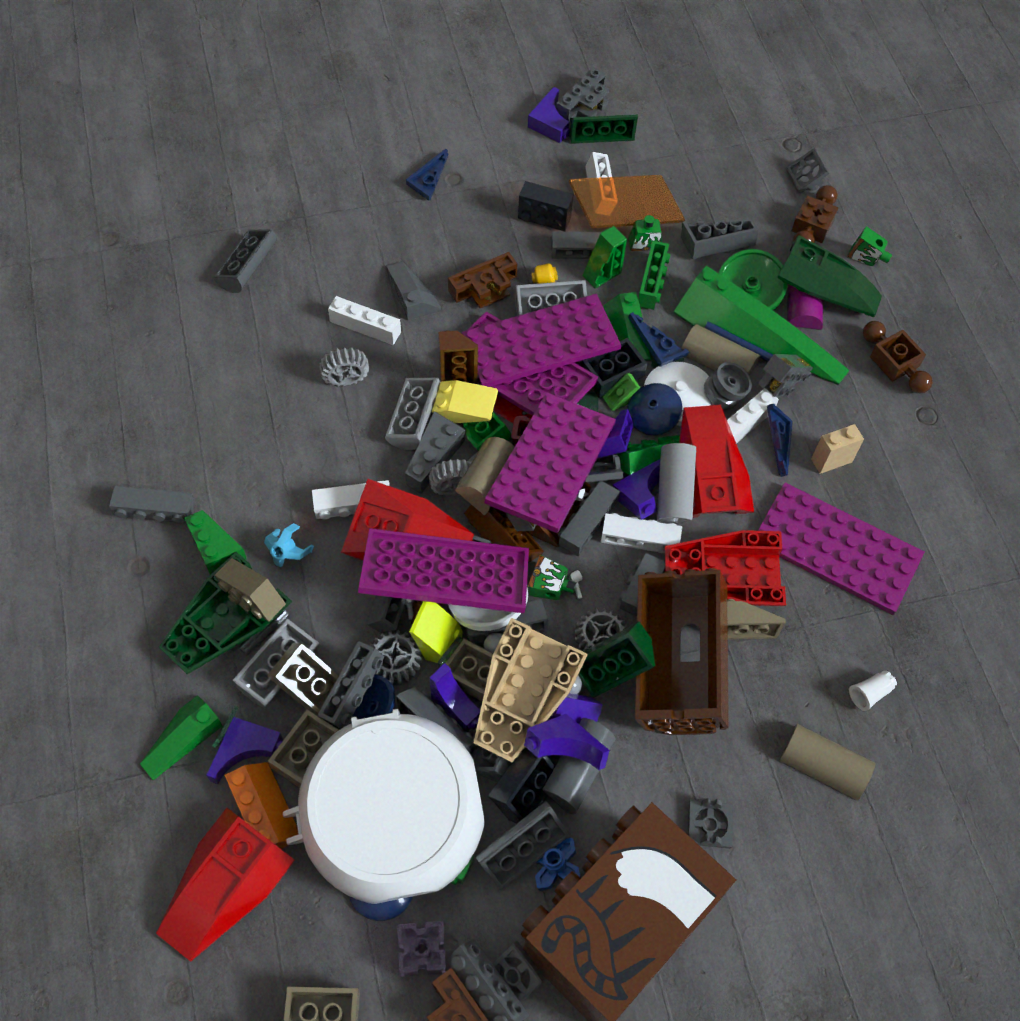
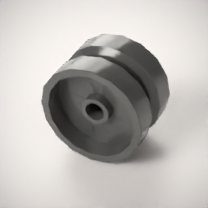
M731 362L722 363L705 380L704 390L708 399L714 405H721L722 409L734 408L752 388L748 373L741 366Z

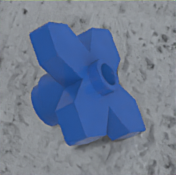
M567 838L558 844L556 848L547 850L544 856L536 862L543 866L535 875L539 891L552 889L558 877L563 880L571 871H574L581 878L579 867L569 863L576 854L573 838Z

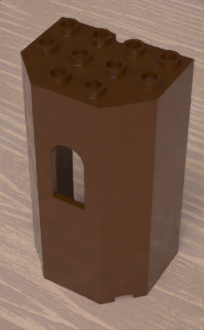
M708 568L705 571L688 569L681 575H677L675 571H666L660 574L646 572L644 575H638L637 622L640 621L652 639L655 666L636 676V721L646 731L653 732L656 728L666 735H703L716 733V728L719 727L720 730L728 729L727 583L721 571L715 568ZM686 625H696L700 630V661L681 662V631Z

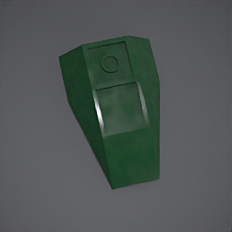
M798 235L792 243L791 252L777 278L811 296L875 317L882 298L877 288L859 270L844 259Z
M237 552L206 578L159 646V649L186 674L193 672L262 631L292 603V600L277 588L276 591L286 605L268 622L262 617L260 619L255 617L251 610L245 611L239 603L235 605L228 598L229 593L223 591L218 586L219 581L215 574L231 558L252 569L250 563Z

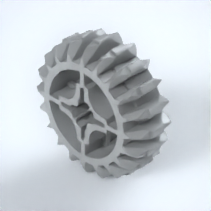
M344 347L341 350L337 348V351H330V354H325V357L321 359L319 369L325 383H329L330 386L337 385L339 387L340 385L346 386L362 381L363 377H366L369 372V363L366 355L359 351V349L353 350L352 347L349 349Z
M450 459L447 462L442 461V464H436V467H432L429 475L431 489L438 493V495H445L446 497L460 496L455 489L472 461Z
M596 608L594 614L588 611L587 616L582 615L581 621H578L576 625L575 635L577 636L575 637V642L579 643L578 648L585 651L613 636L611 634L612 628L616 633L627 628L625 627V620H620V614L613 616V610L606 613L605 608L602 609V612H599ZM587 629L591 631L590 634H592L593 636L592 641H590L586 635ZM606 632L605 636L603 635V636H599V637H598V634H599V633H600V635H601V633L604 634V633Z
M389 630L388 636L382 633L381 640L378 638L374 639L375 644H370V646L376 648L384 656L383 663L390 665V669L381 666L375 674L389 679L391 684L394 683V680L401 684L402 678L409 681V675L415 677V670H420L419 663H422V653L412 636L408 638L407 632L400 635L399 630H397L396 634H392V631ZM400 646L407 648L411 654H407L406 651H402L400 649ZM396 651H397V656H396V659H394V664H393V659H392V658H394V655H395V653H396Z

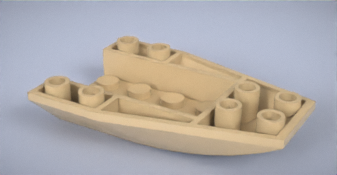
M511 618L492 656L474 744L513 762L525 748L524 743L527 729L547 721L568 696L588 654L570 645L566 646Z

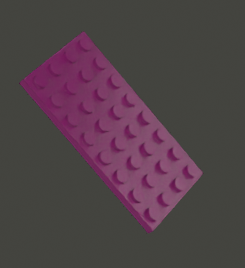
M597 294L462 332L464 336L478 344V378L481 385L487 387L621 349V343Z
M485 312L467 330L502 320ZM571 363L491 387L497 388V395L533 416L546 392L577 404L597 383L598 376L576 363Z
M546 392L485 497L484 504L558 533L615 425L616 419Z
M784 483L758 531H781L782 551L779 555L780 558L892 615L896 613L925 551L788 483Z
M369 528L358 593L525 613L529 548Z

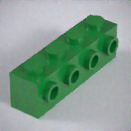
M652 240L639 293L640 307L654 310L655 304L660 302L661 293H658V291L662 290L664 280L661 278L666 276L667 266H665V263H669L671 255L668 253V243Z

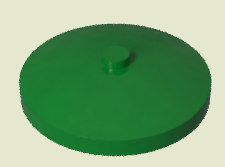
M758 249L740 251L729 257L719 271L720 275L762 302L771 310H774L782 302L786 294L788 283H784L777 278L783 264L774 255Z

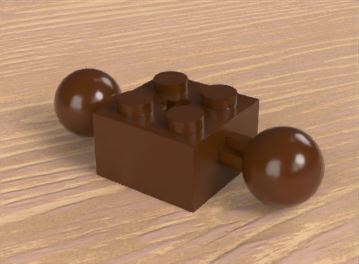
M824 185L820 187L816 193V198L807 195L791 230L796 233L793 241L800 235L813 243L815 241L823 243L839 208L833 205L838 197L837 191L833 186Z
M868 322L863 328V337L870 343H877L870 358L892 382L907 375L909 377V387L913 392L919 394L927 392L932 387V377L926 371L916 370L920 367L926 356L924 351L904 330L887 338L885 336L886 328L881 322Z

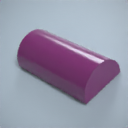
M788 284L787 321L795 327L822 330L823 299L801 292Z

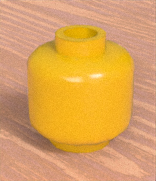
M549 263L536 266L534 273H532L533 283H555L558 280L556 267Z

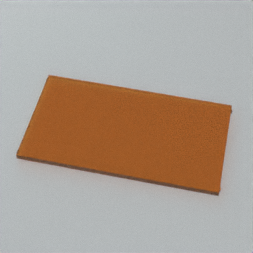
M662 175L569 179L568 181L591 228L633 226L636 220H644L647 215L658 219L660 224L685 221Z

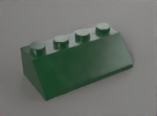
M638 114L570 118L571 144L634 141Z
M640 621L583 651L588 655L578 676L592 697L595 698L653 668L655 660L652 639Z

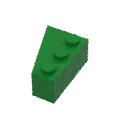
M614 226L600 233L582 275L595 289L622 273L627 238Z
M203 510L184 518L210 575L235 552L240 554L245 560L247 559L244 549Z

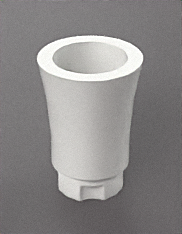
M882 671L863 682L850 686L849 694L853 703L859 709L868 711L876 702L889 694L895 688L897 682L890 672Z

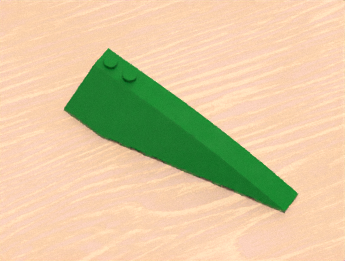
M707 265L696 277L674 310L676 315L692 326L698 324L705 328L709 321L773 355H798L813 367L810 371L811 373L839 385L849 372V369L807 335Z

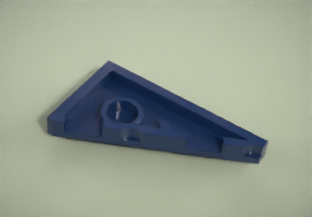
M444 149L408 177L406 185L427 200H431L448 158V150Z
M633 312L629 314V320L659 367L689 354L686 348L683 350L675 345V340L667 337L665 333L654 326L651 328L645 324L642 317Z
M773 403L767 405V412L778 473L783 477L788 475L793 421Z

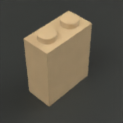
M855 424L822 435L811 460L820 474L852 463L864 438Z

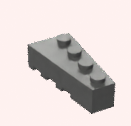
M731 219L729 222L714 220V223L697 221V224H689V221L682 222L681 239L692 259L756 245L759 229L753 219Z
M434 411L405 472L406 485L422 494L430 484L429 475L432 467H436L438 463L442 464V461H449L465 442V429Z

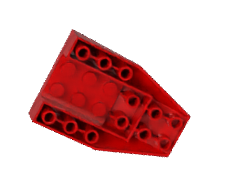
M367 479L341 553L363 561L369 528L472 541L474 534L429 500Z

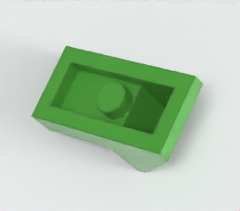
M627 373L603 398L610 409L615 411L628 405L632 395L640 386L632 374Z

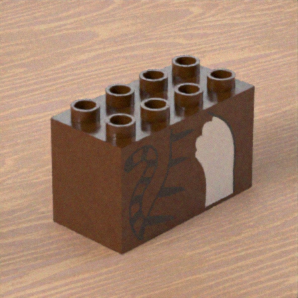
M652 802L643 812L633 805L616 824L618 828L612 835L615 842L611 845L605 838H602L587 854L586 859L588 861L582 867V870L586 872L585 875L580 878L574 871H571L554 891L556 895L552 902L556 906L550 912L542 905L538 906L522 925L524 930L520 935L525 939L523 950L528 954L542 975L588 1021H616L736 882V879Z

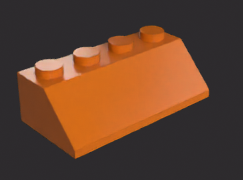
M268 762L244 765L225 774L244 821L280 849L289 846L286 839L299 835L298 827L293 817H283V811L289 808Z

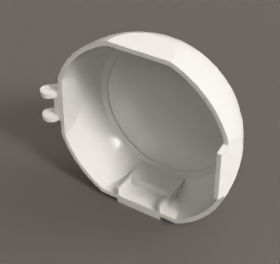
M393 709V713L364 719L351 717L352 724L343 727L333 734L320 747L311 760L300 786L298 806L283 811L284 818L296 816L299 834L286 839L287 845L304 842L310 860L330 884L346 895L367 903L377 904L437 892L443 889L469 863L476 851L484 828V815L473 758L452 733L426 718L410 714H400L398 709Z

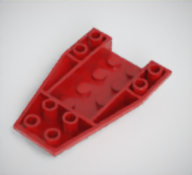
M721 405L684 407L679 443L696 446L693 518H698L701 514L735 512V514L754 513L749 474Z
M741 530L664 547L665 572L675 571L677 575H681L688 569L705 571L708 568H715L721 571L727 583V600L734 599L735 601H743L754 606H786L785 586H781L780 576L781 531Z
M226 808L197 845L156 934L189 961L194 960L264 901L295 859L230 809Z

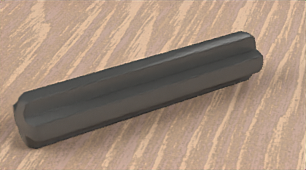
M284 609L262 631L245 640L239 646L241 652L248 655L288 616V612Z

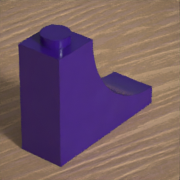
M553 87L528 115V128L560 143L564 138L568 137L570 129L569 121L564 119L555 108L558 102L559 89Z
M628 408L621 410L615 418V425L597 458L626 452L633 428V421Z
M660 460L613 484V487L620 491L618 502L640 520L657 512L655 499L651 492L659 482Z
M444 663L430 677L431 700L435 704H439L450 718L455 719L459 726L468 732L471 728L475 729L477 727L480 709L462 691L452 675L451 668Z
M569 693L548 720L568 714L578 724H580L582 718H588L597 722L603 704L592 697Z
M568 714L529 727L524 746L537 758L547 755H565L583 760L598 770L605 768L610 751Z
M233 717L206 776L210 782L219 784L223 775L238 762L251 757H271L283 742L281 733Z

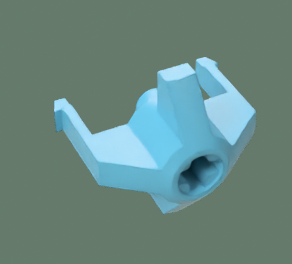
M294 523L283 530L280 538L277 537L280 534V529H275L274 532L265 537L264 544L269 549L276 566L282 567L285 558L300 560L310 552L312 553L314 545L311 544L303 550L297 547L293 539H291L292 533L298 530L300 526Z

